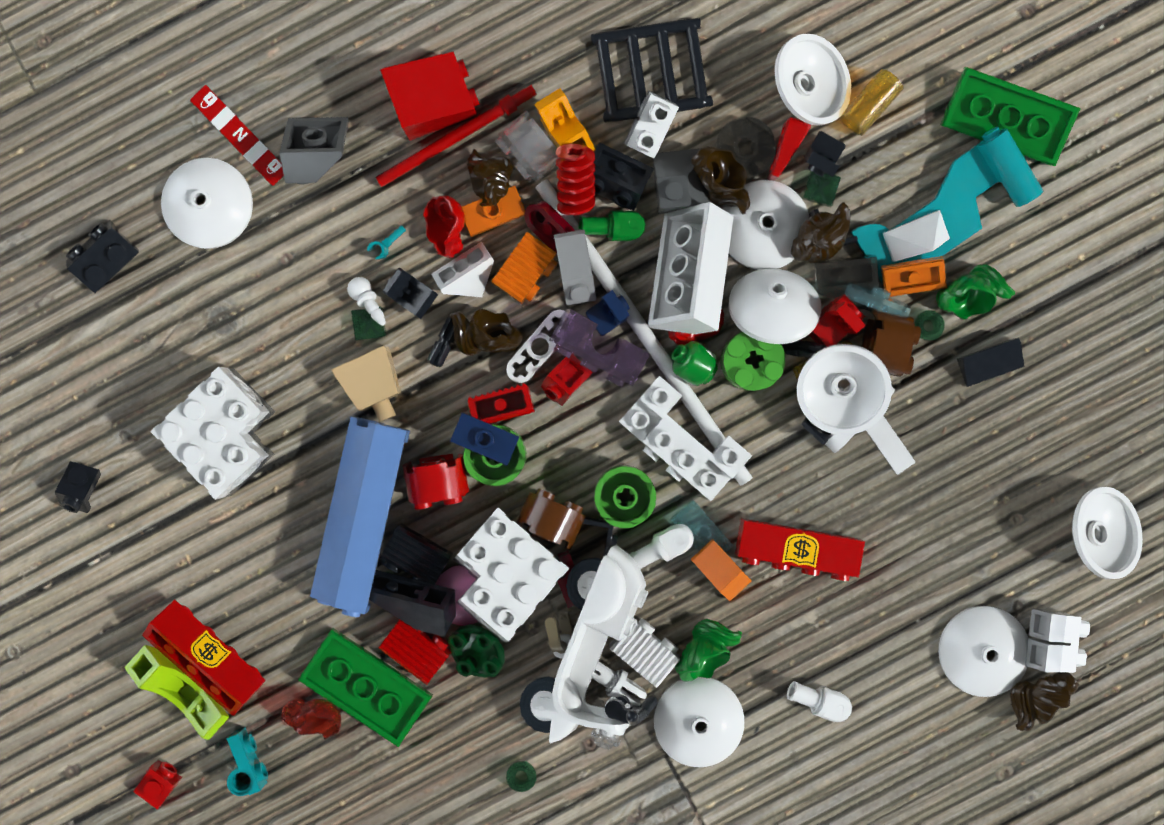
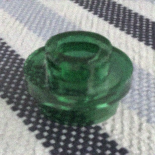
M923 311L914 320L915 326L921 328L920 338L923 340H935L944 331V320L935 311ZM926 320L931 321L933 324L931 331L924 329V322Z
M526 761L514 762L510 765L506 774L508 785L517 792L530 790L534 786L537 777L535 768ZM524 771L527 774V778L519 780L516 777V773Z

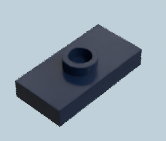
M461 413L450 442L508 465L520 436L468 414Z

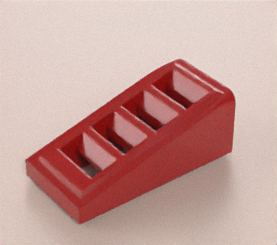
M793 117L785 121L767 176L768 180L775 181L782 174L809 132L811 124Z

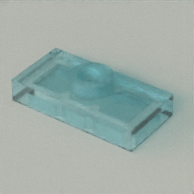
M849 283L845 291L850 300L888 314L908 318L911 308L905 302L891 298L889 291L876 286L869 290Z
M694 500L690 501L671 518L674 524H683L690 528L694 536L692 545L698 552L712 539L725 552L733 547L732 543Z

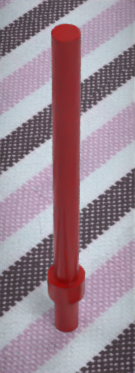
M529 85L512 96L509 94L498 100L499 104L375 178L381 187L387 185L504 114L509 116L516 112L518 106L537 95L532 85Z

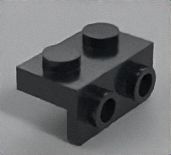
M111 220L104 225L102 223L97 224L88 235L90 238L82 246L79 243L76 244L66 255L68 258L66 260L67 270L94 293L100 290L139 253V249L115 228V224Z

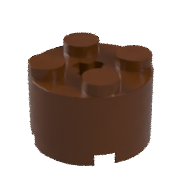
M873 310L872 314L875 319H868L861 347L874 353L884 363L889 375L899 377L903 374L910 375L914 364V358L911 356L913 345H917L919 342L921 328L915 326L912 316Z
M542 489L536 490L535 494L529 492L516 523L520 527L523 524L528 526L527 533L552 544L561 545L562 541L566 542L564 548L571 550L585 519V516L581 514L583 507L569 501L564 502L563 505L553 501L555 495Z

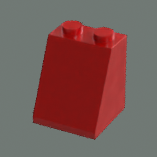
M454 51L380 69L401 127L410 141L477 116L475 106L480 105L473 87L467 89L464 78L469 77L463 59L457 61Z

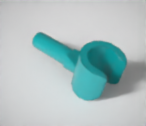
M401 225L382 242H371L367 247V251L370 252L379 245L382 251L375 259L386 258L389 253L388 247L406 229Z

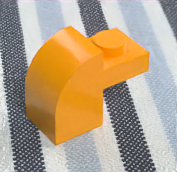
M561 88L534 104L545 130L557 148L564 144H580L595 151V147L585 127L575 116Z

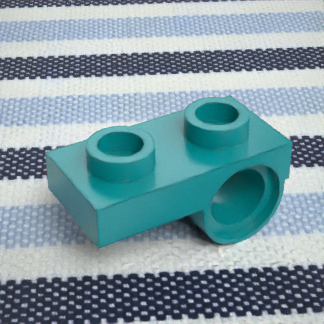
M246 727L234 731L226 738L237 764V767L227 778V787L236 796L257 793L268 783L266 780L268 779L266 766L263 762H259L255 752L257 750L256 741L253 735L248 734ZM240 772L246 773L250 777V784L242 783L238 774Z

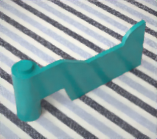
M997 126L981 136L983 141L952 162L936 197L892 228L894 229L940 210L950 239L934 251L893 262L883 236L884 232L889 231L887 227L880 224H867L850 232L852 237L857 236V245L881 283V266L943 256L981 230L982 225L976 197L997 182L1002 183L1016 207L1028 204L1044 192L1007 128L1000 130Z

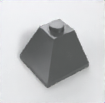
M348 117L288 118L279 152L285 183L301 185L316 183L342 157L349 124Z
M700 149L660 152L656 154L655 158H652L658 214L707 202L712 203L709 199V191L699 181L700 179L691 163V158Z

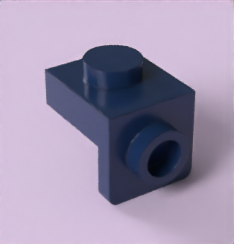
M612 290L604 295L599 303L588 309L585 314L599 335L604 336L628 319L630 315L627 311L630 307L621 294L616 296Z

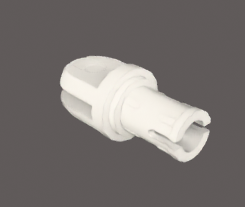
M675 524L654 534L652 543L635 552H631L629 555L641 570L660 558L668 562L685 553L691 548L694 536L686 525Z
M598 661L592 679L606 687L607 696L611 698L612 696L624 695L630 700L631 704L640 706L642 704L641 701L624 690L623 686L642 699L647 697V692L641 686L627 678L628 672L623 669L615 672Z
M795 681L788 688L787 699L809 706L812 714L832 722H843L851 715L852 704L849 698L840 692L825 686H820L815 690Z

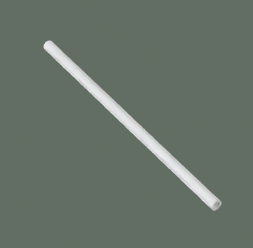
M546 179L539 183L535 188L543 200L550 204L575 231H578V223L573 215H565L557 210V204L559 203L557 192L549 180ZM586 236L593 273L607 293L613 290L616 296L621 294L630 307L627 311L630 316L626 321L670 385L682 395L681 401L714 449H716L725 439L724 435L689 384L673 372L672 359ZM745 466L734 476L740 486L753 478Z

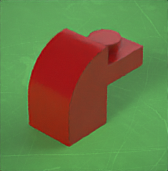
M845 294L841 295L821 309L818 324L809 336L815 343L824 344L828 347L836 345L848 333L857 334L866 326L862 321L865 315Z

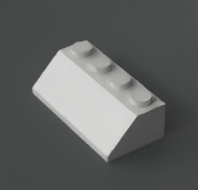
M711 202L664 214L648 327L688 334L718 331L733 215Z

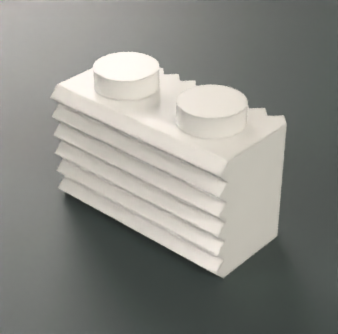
M641 618L637 621L630 637L625 636L621 641L613 639L609 647L612 652L657 688L680 661L679 655L676 654L678 647L666 637L662 641L652 634L655 628Z

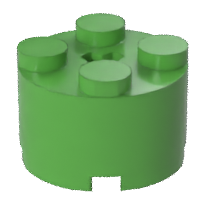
M740 332L733 336L724 346L720 356V366L724 377L733 386L745 391L762 390L773 385L782 376L785 367V352L781 344L761 342L746 335L744 332ZM750 352H752L753 356H758L759 362L755 364V369L752 364H746V359L750 357Z
M492 424L498 428H501L517 436H520L514 429L508 426ZM520 436L508 465L497 463L495 460H489L488 457L464 448L463 459L465 467L472 478L485 485L501 486L511 482L520 474L526 462L527 452L525 443Z
M619 465L606 470L598 479L594 490L595 505L601 517L609 524L619 528H632L644 522L652 514L656 504V490L651 479L642 470L630 465ZM623 488H628L629 494L633 495L632 499H627L626 504H621L620 498L616 497L617 493L623 492Z

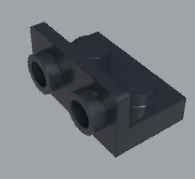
M599 142L594 152L595 161L593 162L595 164V194L615 202L620 207L634 211L654 168Z

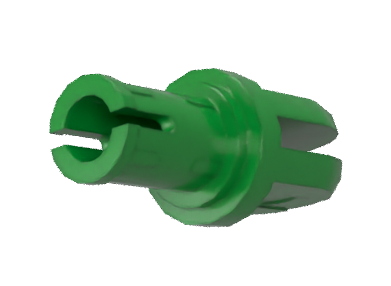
M609 211L605 217L581 216L578 224L579 230H585V235H606L609 241L636 240L644 233L646 226L644 218L634 211Z

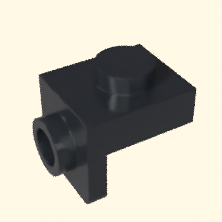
M819 131L804 155L806 162L810 164L808 169L821 177H824L826 173L834 177L840 167L837 161L846 147L845 144L829 134Z
M402 268L397 269L383 289L385 295L420 319H422L438 296L436 292Z
M70 461L55 490L60 506L73 513L78 511L89 513L91 509L89 499L101 476L100 470Z

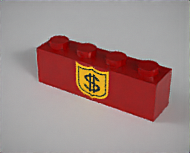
M741 518L735 554L738 557H742L741 562L746 564L759 565L760 561L772 562L771 567L779 570L789 571L790 566L802 568L801 573L819 576L820 571L832 573L831 578L849 581L850 576L859 578L865 541L858 538Z
M173 600L148 624L142 634L147 641L232 716L251 699L266 681L257 668L248 665L238 656L237 651L233 647L222 642L209 626L203 625L193 616L188 607L181 605L176 600Z

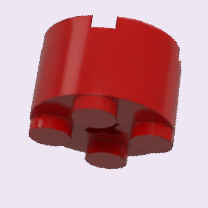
M453 454L419 459L420 465L412 467L411 461L402 465L409 503H413L415 510L432 507V502L444 501V505L457 504L462 502V497L466 496V493L469 492L463 454H458L455 459H453Z

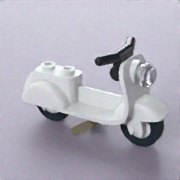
M617 545L612 546L608 554L602 559L589 558L582 560L569 573L566 584L568 596L572 603L581 610L574 631L568 612L559 614L562 635L559 633L558 624L554 617H549L545 620L550 648L554 652L553 654L562 659L556 678L549 676L538 678L526 686L521 694L519 705L521 715L527 725L535 731L550 733V743L562 740L576 730L578 725L593 728L591 736L595 739L594 743L597 746L610 750L612 747L620 745L621 740L619 737L624 735L625 730L629 726L638 725L657 705L658 700L653 695L648 696L640 706L631 704L630 700L624 695L612 696L606 702L605 708L590 705L585 700L587 689L608 636L618 641L624 639L625 636H631L637 620L634 619L638 607L642 608L648 595V591L645 590L646 582L637 563Z

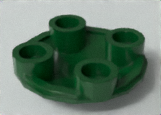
M469 624L460 626L448 639L451 654L457 663L456 670L460 675L486 678L495 677L501 671L505 662L504 649L500 641L489 630L481 626Z

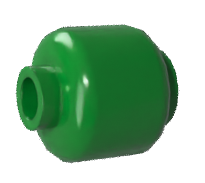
M691 341L686 345L680 344L676 347L671 357L673 360V372L692 386L709 383L718 369L716 355L697 341Z

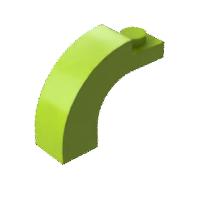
M144 645L124 667L139 689L157 693L179 708L202 739L210 740L229 718V715L220 704L154 647Z

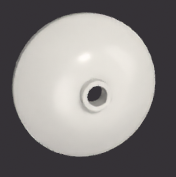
M814 34L795 36L782 46L775 62V81L779 95L790 112L798 119L811 125H826L841 117L850 101L851 79L847 65L839 51L829 41Z
M198 158L182 164L170 175L163 188L161 209L168 228L177 238L194 247L212 249L225 246L242 234L252 215L253 198L246 179L232 165L219 159ZM200 195H204L206 198L205 203L202 205L197 204V198Z
M758 180L745 184L744 189L748 191L750 198V207L746 210V214L742 215L737 206L723 207V210L734 216L729 254L741 265L754 270L779 269L794 260L790 252L793 240L798 237L801 225L810 218L807 207L802 198L783 183L772 180ZM763 218H770L773 222L772 227L766 228L762 223Z
M761 269L743 276L733 286L729 297V312L736 326L746 335L765 343L787 344L806 337L815 329L821 314V301L814 287L801 276L782 269Z
M851 344L832 345L815 353L803 366L797 382L798 402L807 419L821 430L837 435H852L874 426L886 413L892 396L891 379L884 363L871 351ZM841 380H848L850 385L842 388L838 383Z
M1099 487L1085 493L1077 504L1072 521V535L1077 553L1086 567L1095 575L1104 579L1125 577L1137 565L1142 551V528L1138 514L1130 500L1114 488Z
M976 606L965 609L955 615L942 632L938 650L941 667L947 678L956 687L968 694L979 697L1003 694L1022 679L1028 666H1025L1028 646L1026 631L1015 617L1004 610L991 606ZM994 650V658L987 660L986 655L988 651Z
M697 677L693 681L684 682L679 680L665 690L655 708L654 729L659 744L672 759L691 767H707L723 761L736 749L744 731V714L737 696L727 685L714 678ZM698 722L706 723V728L702 731L696 730L695 726Z

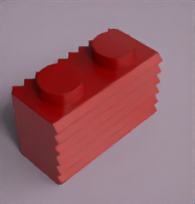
M525 383L522 386L517 384L516 388L513 386L510 389L505 387L504 391L499 389L498 392L493 391L492 394L487 392L486 395H475L474 398L469 397L467 400L471 416L489 424L535 412L529 386Z
M402 620L397 622L378 647L426 685L451 653L450 649L447 648L449 646L448 642L436 634L432 637L427 632L414 629Z

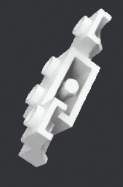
M658 376L620 419L619 423L646 445L643 451L655 462L659 458L669 465L666 471L677 481L680 482L684 478L708 500L712 501L726 483L734 478L752 455L730 436H727L713 453L707 450L667 415L682 395L662 377Z

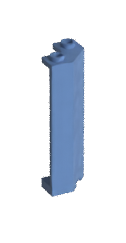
M350 417L310 597L317 599L318 603L342 609V614L351 617H360L361 614H366L370 609L369 597L404 443L408 442L410 430L359 417Z

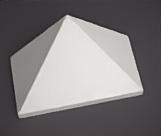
M940 210L883 233L893 262L934 251L950 239Z
M481 241L431 275L443 294L482 297L494 260Z

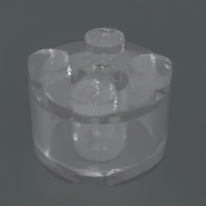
M527 110L498 133L499 138L495 142L510 159L514 156L516 157L518 162L514 166L529 182L532 180L538 182L556 167V160L559 158L555 155L557 148Z

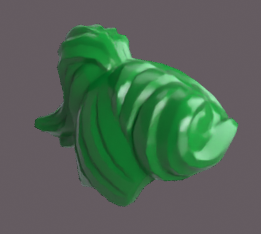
M980 264L975 266L968 275L947 285V288L940 289L937 292L936 301L939 309L947 311V313L953 312L960 319L966 320L972 315L988 313L996 305L997 297L1010 299L1015 295V291L1008 286L1003 276L995 268Z
M710 619L698 622L692 632L693 640L686 645V648L681 653L682 656L679 657L680 661L675 666L680 679L687 682L693 681L697 677L711 678L715 669L726 664L730 659L731 653L726 646L738 645L741 642L742 632H733L721 623Z

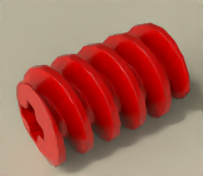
M564 144L556 150V155L559 157L556 160V166L559 168L556 171V177L559 179L557 182V189L559 190L557 193V200L559 201L557 210L565 215H580L590 211L595 206V164L593 163L595 161V153L584 145Z

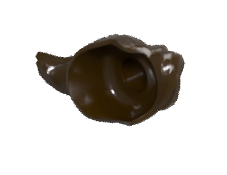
M709 146L700 149L691 158V163L700 179L699 181L709 191V199L716 206H737L742 215L746 214V210L750 207V198L748 191L744 189L747 173L743 165L735 159L731 150L717 149Z
M473 149L469 158H467L473 191L482 199V202L479 203L480 206H496L499 200L508 192L510 176L514 169L513 164L506 157L482 158L477 150Z
M842 202L834 214L828 212L817 213L801 225L798 237L793 240L790 251L794 259L807 261L812 264L817 261L829 260L841 250L847 239L851 215L847 204Z
M479 309L473 312L470 321L460 311L449 314L454 325V341L457 348L463 354L473 356L481 351H515L523 339L522 333L516 326L511 325L506 313L495 314L486 309Z
M1058 672L1053 676L1049 675L1039 678L1036 684L1027 681L1017 683L1010 691L1011 705L1018 719V723L1015 725L1016 729L1029 731L1033 728L1035 719H1037L1039 724H1045L1053 718L1059 708H1068L1070 706L1071 694H1074L1079 687L1078 681L1069 672Z

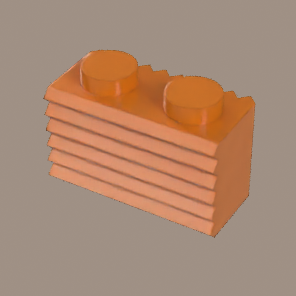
M526 232L491 282L520 304H523L525 300L531 302L541 288L537 283L542 276L549 277L557 267L558 262L555 261L557 253Z

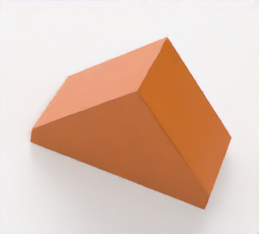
M714 539L708 542L691 558V561L729 601L752 582Z

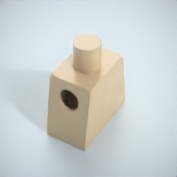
M384 345L331 369L359 411H365L373 407L379 423L396 416L389 399L400 395L401 389L389 347Z

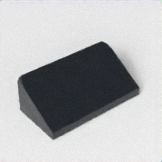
M1019 337L957 358L966 387L1025 367Z

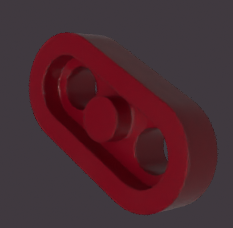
M537 201L529 205L525 210L524 217L527 226L556 253L554 235L575 231L545 201Z

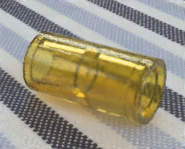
M881 69L842 113L840 117L842 122L851 131L863 136L904 89L903 84L894 74Z

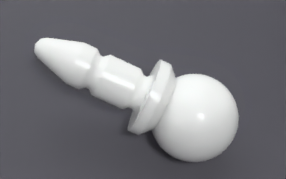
M363 277L353 278L347 287L349 296L357 301L359 307H365L374 321L384 326L386 324L384 314L375 302L377 295L372 291L370 282Z

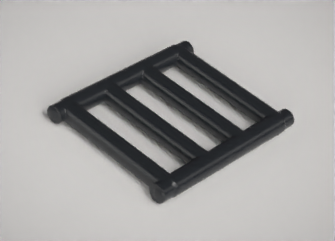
M700 18L591 34V41L597 47L606 111L603 112V121L605 123L639 118L637 114L646 97V88L638 39L656 36L665 99L676 103L679 107L677 112L713 106V99L711 95L708 96L697 30L700 29ZM686 32L696 97L678 100L668 34ZM626 41L636 106L618 109L608 44Z

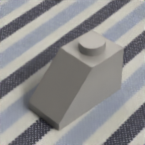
M585 230L554 235L566 306L595 301L596 294Z

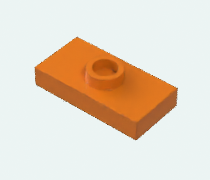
M516 185L508 188L507 194L499 200L496 206H480L479 203L482 202V199L462 206L465 214V224L471 237L523 217L525 213V208Z
M942 256L881 266L885 298L947 288L945 264Z

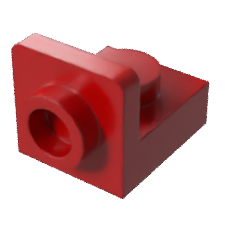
M570 352L547 375L541 384V388L550 400L563 406L593 372Z
M158 759L148 768L147 774L133 791L155 809H159L182 779L177 774V770L173 765L168 762H161Z

